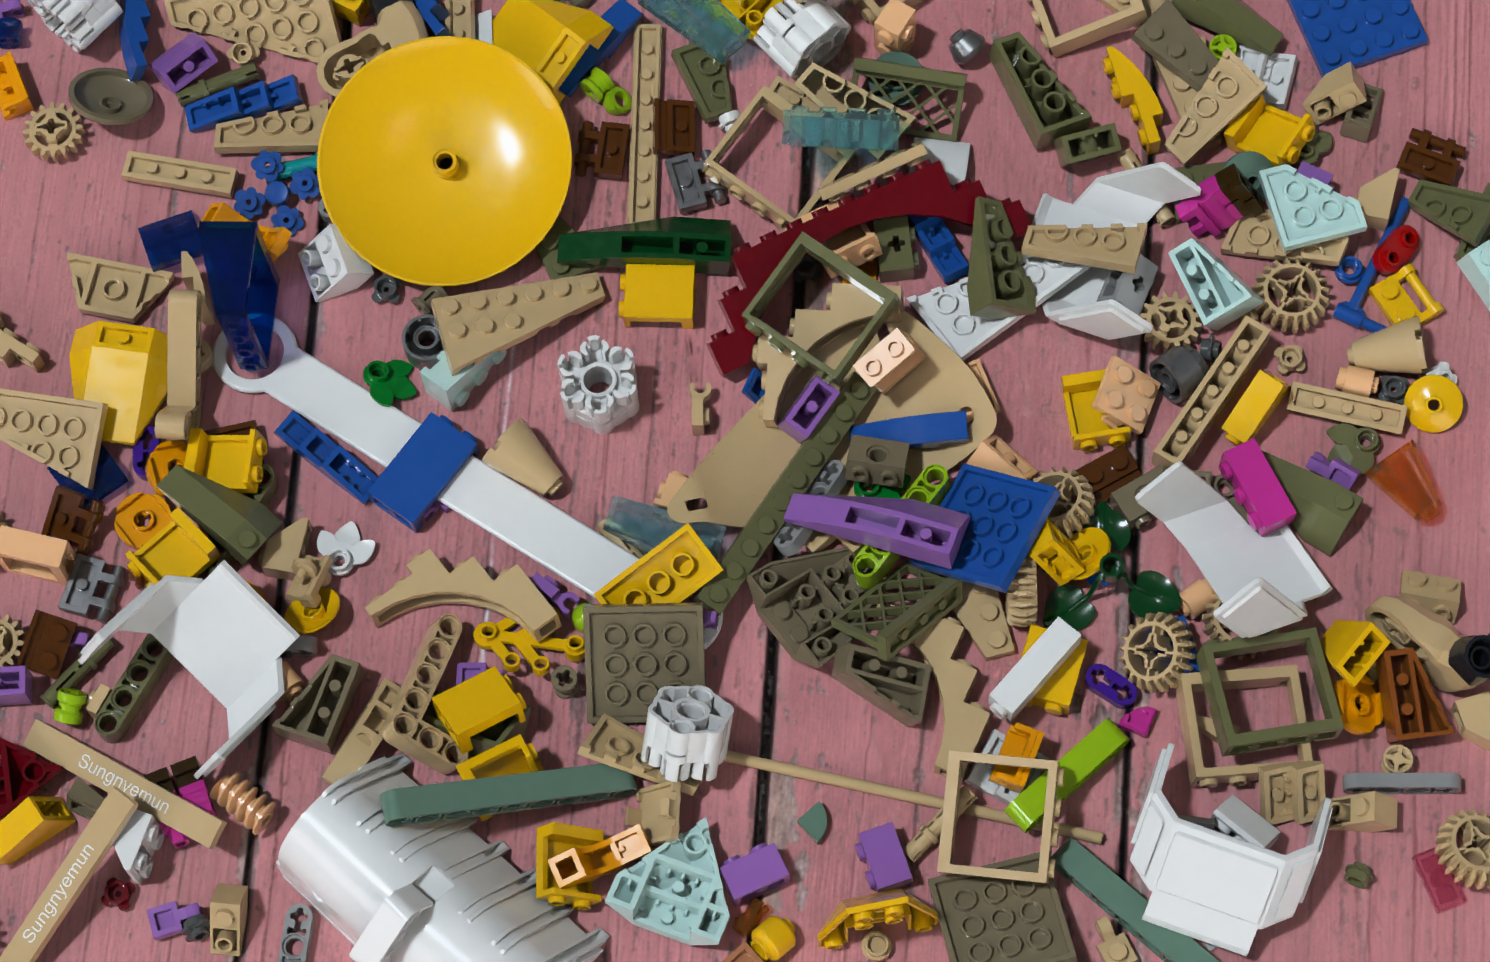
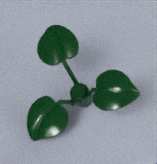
M1102 501L1094 508V515L1089 516L1090 525L1084 524L1083 529L1088 527L1102 529L1110 538V552L1119 553L1130 542V527L1120 514L1113 510L1105 501ZM1107 553L1100 560L1099 575L1085 596H1083L1079 587L1065 584L1055 588L1050 593L1046 601L1043 624L1049 628L1059 616L1076 631L1086 628L1095 616V608L1088 600L1103 580L1108 583H1114L1121 578L1128 587L1133 589L1128 596V604L1132 612L1138 617L1145 618L1146 613L1156 614L1158 612L1168 615L1180 609L1181 600L1174 585L1161 573L1151 570L1142 571L1137 576L1136 584H1134L1129 579L1128 574L1123 572L1122 559L1116 554Z

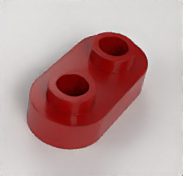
M1409 225L1393 229L1373 254L1372 261L1375 269L1384 275L1399 271L1419 246L1420 240L1417 231ZM1389 255L1392 256L1393 262L1389 260Z

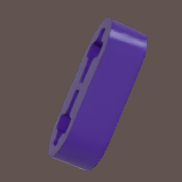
M147 425L140 439L133 446V468L136 475L143 481H148L146 472L142 468L145 466L146 457H149L154 449L161 444V439L156 438L155 428L151 425ZM146 434H150L152 440L149 441V449H146L142 441L145 439Z
M1094 664L1087 669L1085 684L1091 692L1119 709H1128L1135 704L1137 688L1128 679L1103 664ZM1099 673H1103V680L1110 685L1108 686L1101 681L1098 684H1094L1092 674L1097 676ZM1113 687L1119 691H1123L1125 688L1128 689L1130 699L1125 697L1123 700H1119V693Z

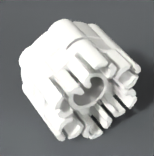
M27 0L31 6L35 5L33 9L41 16L47 28L58 37H62L68 46L73 44L72 49L77 53L90 45L123 13L116 0Z
M784 0V4L779 2L775 4V8L787 20L771 7L764 15V25L757 31L761 38L755 35L753 41L792 79H798L812 62L823 67L839 53L842 44L851 30V25L825 0H806L799 4L795 0Z
M592 335L587 337L588 344L584 341L580 346V354L577 351L568 352L569 360H566L564 354L559 357L557 365L562 384L560 396L565 417L570 422L578 423L599 434H607L638 413L640 404L634 356L629 348L626 347L625 354L622 352V346H615L610 350L608 343L604 339L601 341L600 336ZM598 382H605L610 385L606 391L601 393L589 391V388Z
M706 686L661 687L653 703L648 707L641 753L642 761L647 762L650 753L648 765L660 767V773L665 775L664 779L671 782H677L680 765L679 780L681 781L689 778V772H691L693 779L702 781L704 765L707 768L706 781L715 779L718 765L723 763V760H726L734 713L733 706L725 702Z

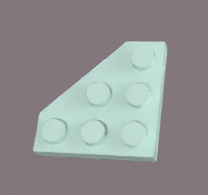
M1288 164L1259 171L1258 178L1283 252L1367 230L1368 226L1358 200L1350 196L1345 197L1333 191V187L1313 177L1310 179L1296 172L1297 169Z

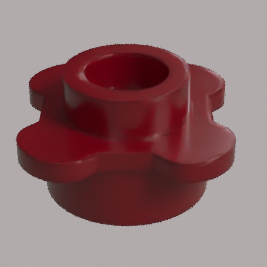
M117 878L109 879L105 888V895L101 898L103 905L106 907L116 906L121 911L129 909V900L131 894L136 890L135 885L132 882L124 883ZM121 892V896L117 897L116 893Z

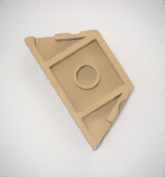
M70 252L67 254L72 274V283L76 293L77 307L79 312L135 323L175 278L173 272Z

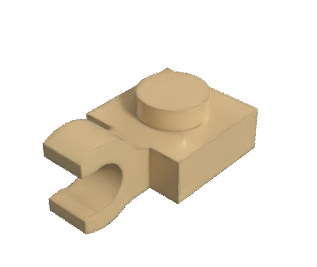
M691 382L689 390L692 403L693 436L705 435L704 425H710V408H704V403L711 397V384L706 382V390L703 393H698L695 391V382Z
M1107 916L1095 921L1094 926L1103 943L1096 946V949L1103 962H1137L1138 958L1124 932L1116 936Z

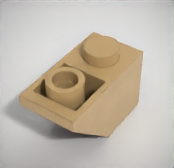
M1348 62L1325 74L1305 99L1303 107L1308 114L1312 115L1313 121L1317 126L1366 102L1364 80L1353 64Z
M1487 691L1456 700L1451 708V712L1460 736L1490 751V692Z
M1377 791L1332 798L1330 807H1333L1328 829L1358 832H1378L1396 829L1398 799Z
M217 884L210 900V954L240 957L248 914V886Z

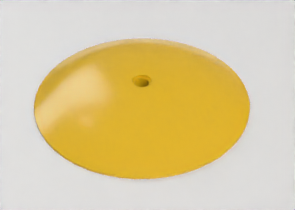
M456 36L428 37L400 44L378 55L359 69L344 85L332 103L322 126L317 151V177L323 204L331 222L336 224L348 246L367 263L387 275L405 282L424 286L448 287L471 284L502 273L520 262L536 248L553 227L567 197L572 171V146L565 116L557 99L542 78L521 59L498 46L481 40ZM445 158L453 160L450 168H439L441 160Z

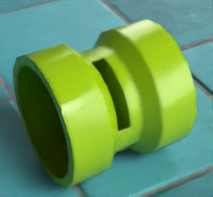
M59 688L57 699L60 706L54 709L53 719L66 724H82L84 714L80 709L86 704L88 694L76 689Z

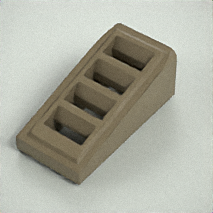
M1365 83L1366 97L1375 100L1367 99L1366 102L1347 110L1340 129V135L1361 142H1366L1384 91V89Z
M77 778L67 793L66 808L91 820L104 801V798L83 780Z

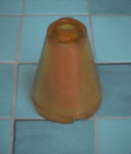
M1413 439L1365 472L1368 479L1417 522L1423 519L1428 523L1441 514L1438 508L1442 506V503L1417 444Z

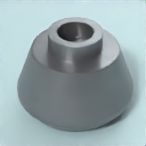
M960 28L949 38L952 42L949 45V49L954 62L963 65L967 63L985 46L984 36L971 29L964 31Z

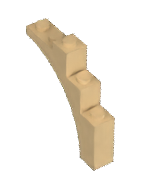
M832 283V292H827L826 309L830 310L796 309L795 318H791L789 324V334L793 335V337H785L814 356L820 349L836 338L855 329L866 327L882 306V303L853 284ZM884 285L896 293L899 299L898 305L885 323L902 322L905 295L902 286ZM759 335L758 344L753 345L752 358L760 371H767V373H762L761 388L765 390L764 401L760 400L759 418H762L766 427L778 428L782 405L791 384L802 367L791 359L793 356L785 349L783 352H779L768 343L769 338Z
M430 548L424 553L415 555L410 563L406 565L410 576L398 580L393 585V588L383 595L374 597L369 602V605L365 607L370 620L376 628L398 615L417 608L438 604H466L487 608L508 617L523 627L538 643L562 626L557 612L518 564L512 568L504 569L493 581L474 556L458 563L454 570L449 573Z
M886 604V606H884V607H890V606H895V605ZM890 615L885 617L886 620L896 619L900 615ZM882 616L873 617V621H882ZM948 616L941 618L909 644L923 663L932 665L930 675L938 690L944 722L942 744L934 765V773L945 778L947 775L949 750L976 753L991 717V713L987 712V708L976 702L966 703L977 680L978 670L974 669V665L966 660H953L964 637L965 627L961 626L958 620ZM963 761L961 784L971 762Z

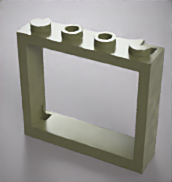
M802 231L741 316L745 323H747L745 328L758 337L760 334H763L770 339L768 343L779 352H783L785 349L793 355L791 359L803 368L809 365L817 371L815 375L827 384L832 381L839 386L898 305L899 299L896 293ZM806 253L882 303V306L835 370L759 319Z
M1298 626L1284 633H1277V631L1272 630L1252 638L1237 636L1231 641L1221 642L1218 639L1205 642L1196 654L1222 757L1334 739L1344 729L1317 628L1306 629L1305 626ZM1305 645L1325 719L1235 734L1215 659Z

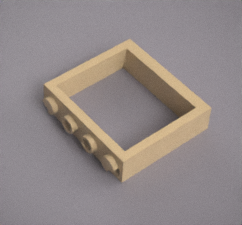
M1026 0L1027 3L1033 2L1036 10L1031 11L1036 27L1042 25L1044 34L1040 35L1045 50L1051 48L1055 58L1148 20L1142 0H1129L1132 7L1055 37L1042 1Z
M763 85L705 160L702 171L705 172L706 177L716 184L720 182L728 188L730 195L737 200L743 199L749 203L751 209L756 214L762 217L767 216L774 221V225L780 231L785 232L787 231L786 224L799 219V217L816 208L822 200L818 189L794 219L718 164L757 112L763 108L838 162L819 188L838 179L852 160L856 150L766 85Z
M1297 665L1218 671L1223 690L1286 685L1293 724L1307 722ZM1200 672L1181 673V680L1177 679L1178 687L1175 689L1190 786H1207V789L1217 787L1218 783L1242 786L1247 784V781H1259L1258 767L1286 763L1273 762L1204 768L1193 693L1205 692ZM1310 743L1296 745L1298 761H1313Z
M949 750L937 872L1049 884V878H1054L1056 860L1051 859L1052 847L1058 846L1059 829H1054L1055 817H1060L1062 799L1057 798L1058 786L1063 787L1065 768H1060V762ZM963 761L1048 770L1038 873L953 864Z

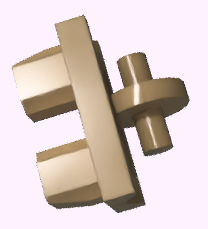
M305 555L304 558L295 559L291 566L295 576L285 594L289 600H300L304 607H317L322 599L318 593L320 587H325L332 579V575L329 572L333 563L331 556L325 555L324 557L317 558Z

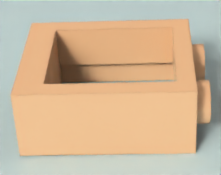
M4 525L0 526V565L4 571L63 585L67 584L77 557L67 540Z

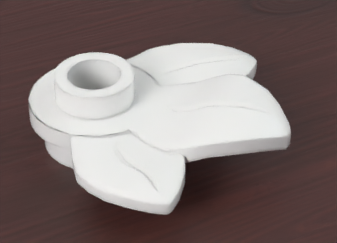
M350 521L342 526L335 535L321 530L317 538V549L322 556L330 555L333 559L329 572L335 576H343L348 574L353 566L364 564L370 559L375 550V541L361 540L355 523ZM336 560H345L342 566L335 565Z

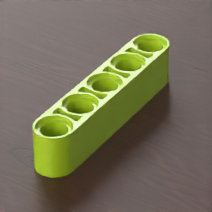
M939 464L927 466L901 499H915L939 506L950 488L947 470ZM935 479H939L942 481L938 485L930 484V482ZM864 545L855 557L852 565L856 583L864 589H871L884 578L901 555L889 551L882 552L878 548ZM864 568L873 569V571L868 574L860 573V571Z
M1110 718L1101 722L1058 760L1060 768H1065L1063 787L1058 786L1057 798L1062 799V802L1115 757L1130 741V738ZM1048 770L1020 793L1004 810L1024 833H1028L1043 820Z

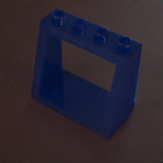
M199 221L198 234L215 314L239 368L247 371L268 369L280 278L257 222Z

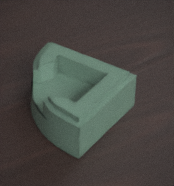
M820 801L797 820L798 825L817 845L823 839L827 828L826 811Z

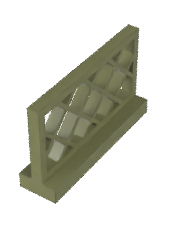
M863 57L854 58L851 83L857 86L859 75L871 77L877 87L870 91V93L873 94L879 89L886 100L894 106V102L907 94L916 106L909 114L912 115L919 110L928 122L920 130L912 129L910 126L903 134L952 142L957 141L968 74ZM876 78L887 80L880 84ZM891 80L898 81L905 90L893 100L890 99L882 88ZM903 82L912 83L914 85H912L910 88H907ZM917 85H925L932 96L919 105L910 91ZM932 87H937V88H942V89L939 90L937 93H935L934 90L932 89ZM946 89L958 91L957 102L947 109L938 95ZM935 98L944 112L931 121L921 107ZM956 107L955 115L953 118V116L950 114V111ZM945 114L953 123L951 135L940 133L933 124ZM929 126H931V128L933 129L934 132L923 131V130H925L926 128H928Z
M905 561L831 619V626L876 648L878 658L888 662L963 601L962 580L951 577L943 578L933 572L916 568L909 561ZM908 572L918 577L901 579ZM936 585L934 589L924 590L923 586ZM920 587V591L903 592L902 588ZM899 588L898 593L882 594L887 589ZM909 600H919L915 604L905 605L904 602ZM901 601L900 606L884 607V603ZM880 603L879 608L863 609L867 604ZM890 615H900L896 619L886 620L885 617ZM882 616V621L865 622L864 619ZM861 618V623L849 624L845 622L848 619ZM872 630H881L876 634L877 637L866 632Z

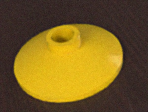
M1441 375L1423 376L1413 382L1406 392L1404 405L1408 406L1406 415L1409 421L1422 431L1429 433L1445 431L1452 427L1461 416L1463 397L1460 389L1447 377ZM1432 399H1436L1440 403L1439 408L1436 410H1431L1428 407V403Z
M1096 527L1084 528L1082 533L1076 532L1072 535V539L1069 538L1077 547L1085 568L1083 573L1072 580H1082L1099 571L1102 557L1110 553V538L1102 529Z
M320 587L318 593L322 599L317 607H304L300 600H293L286 610L285 621L299 634L315 632L325 627L334 619L340 608V598L334 590Z

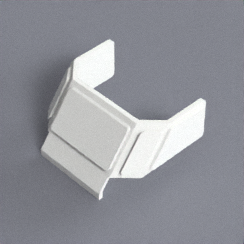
M1158 162L1097 177L1073 204L1055 199L1045 193L1042 195L1031 225H1066L1067 228H1078L1082 224H1093V228L1111 227V224L1123 223V227H1137V223H1147L1165 203L1199 196L1202 189L1169 164ZM1022 254V257H1026V256H1027V258L1033 257V256H1028V255H1023V254ZM1089 268L1041 304L1045 316L1052 321L1107 340L1150 333L1153 328L1151 323L1115 300L1109 299L1096 302L1109 269Z
M1181 461L1171 465L1135 496L1138 504L1162 521L1188 551L1223 603L1214 611L1213 615L1219 622L1241 638L1255 637L1301 621L1304 616L1308 615L1304 602L1326 595L1333 589L1289 525L1261 537L1258 530L1252 529L1250 524L1224 495Z
M223 560L205 580L202 578L165 575L156 585L153 583L149 584L93 636L80 651L82 656L78 662L83 665L118 631L152 634L227 709L229 740L193 775L198 779L202 774L207 777L276 708L274 703L285 693L282 658L280 655L300 635Z
M1169 742L1166 749H1161L1152 770L1130 842L1134 844L1130 861L1149 891H1152L1142 920L1247 956L1257 929L1261 930L1293 917L1298 903H1303L1322 853L1333 807H1330L1331 799L1324 798L1310 827L1305 847L1286 855L1178 818L1161 791L1175 745Z

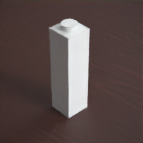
M1058 616L989 694L988 704L991 705L989 707L990 710L1001 719L1005 717L1012 722L1080 645L1082 635Z

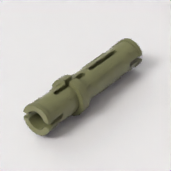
M251 62V64L207 80L199 79L198 83L182 88L175 94L180 106L184 107L187 104L204 99L228 88L258 80L260 77L258 72L255 71L257 69L254 62Z
M109 640L83 665L78 662V658L39 697L54 709L59 703L57 699L58 689L61 687L73 689L91 669L95 670L98 667L97 663L115 647V644Z

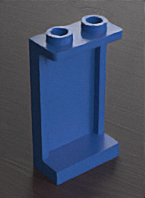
M432 412L367 491L372 503L415 533L423 526L421 518L472 455L477 457L480 453L477 445L478 441L471 433L465 430L461 433L454 428L455 425L449 418L444 415L438 417Z

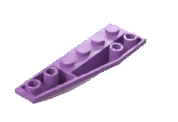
M793 493L783 520L952 569L967 529L970 515L915 499Z

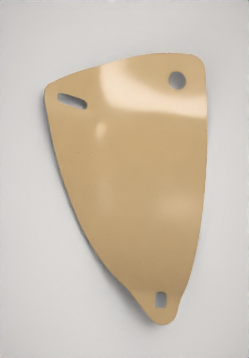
M903 310L902 322L886 323L889 333L899 328L909 334L928 357L885 394L881 393L874 386L876 391L852 426L908 416L957 412L963 407H970L974 413V420L967 427L968 442L939 444L936 448L909 449L906 474L910 475L911 481L904 491L906 492L927 466L939 464L946 470H949L971 454L981 441L992 435L996 428L997 416L985 390L965 362L932 331ZM866 327L855 329L836 338L820 349L814 357L835 370ZM878 334L874 336L857 361L880 343ZM809 365L806 368L802 367L791 384L782 405L779 423L808 382L816 376L815 373L817 371ZM852 367L839 386L832 381L829 384L839 391L851 373L855 371L858 375L860 374ZM765 394L715 445L675 494L667 507V513L672 520L679 523L711 522L733 527H744L803 443L797 442L779 427H766L762 418H759L760 400L764 401ZM850 429L827 462L839 460L846 468L850 446ZM847 480L838 495L856 496L854 493L855 481ZM865 487L863 490L870 492L874 489L872 487ZM703 498L707 501V508L688 511L685 501Z

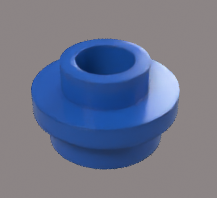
M1353 256L1343 257L1340 265L1335 266L1337 279L1345 284L1357 283L1364 273L1363 264ZM1350 268L1354 273L1351 275L1346 274L1344 269Z

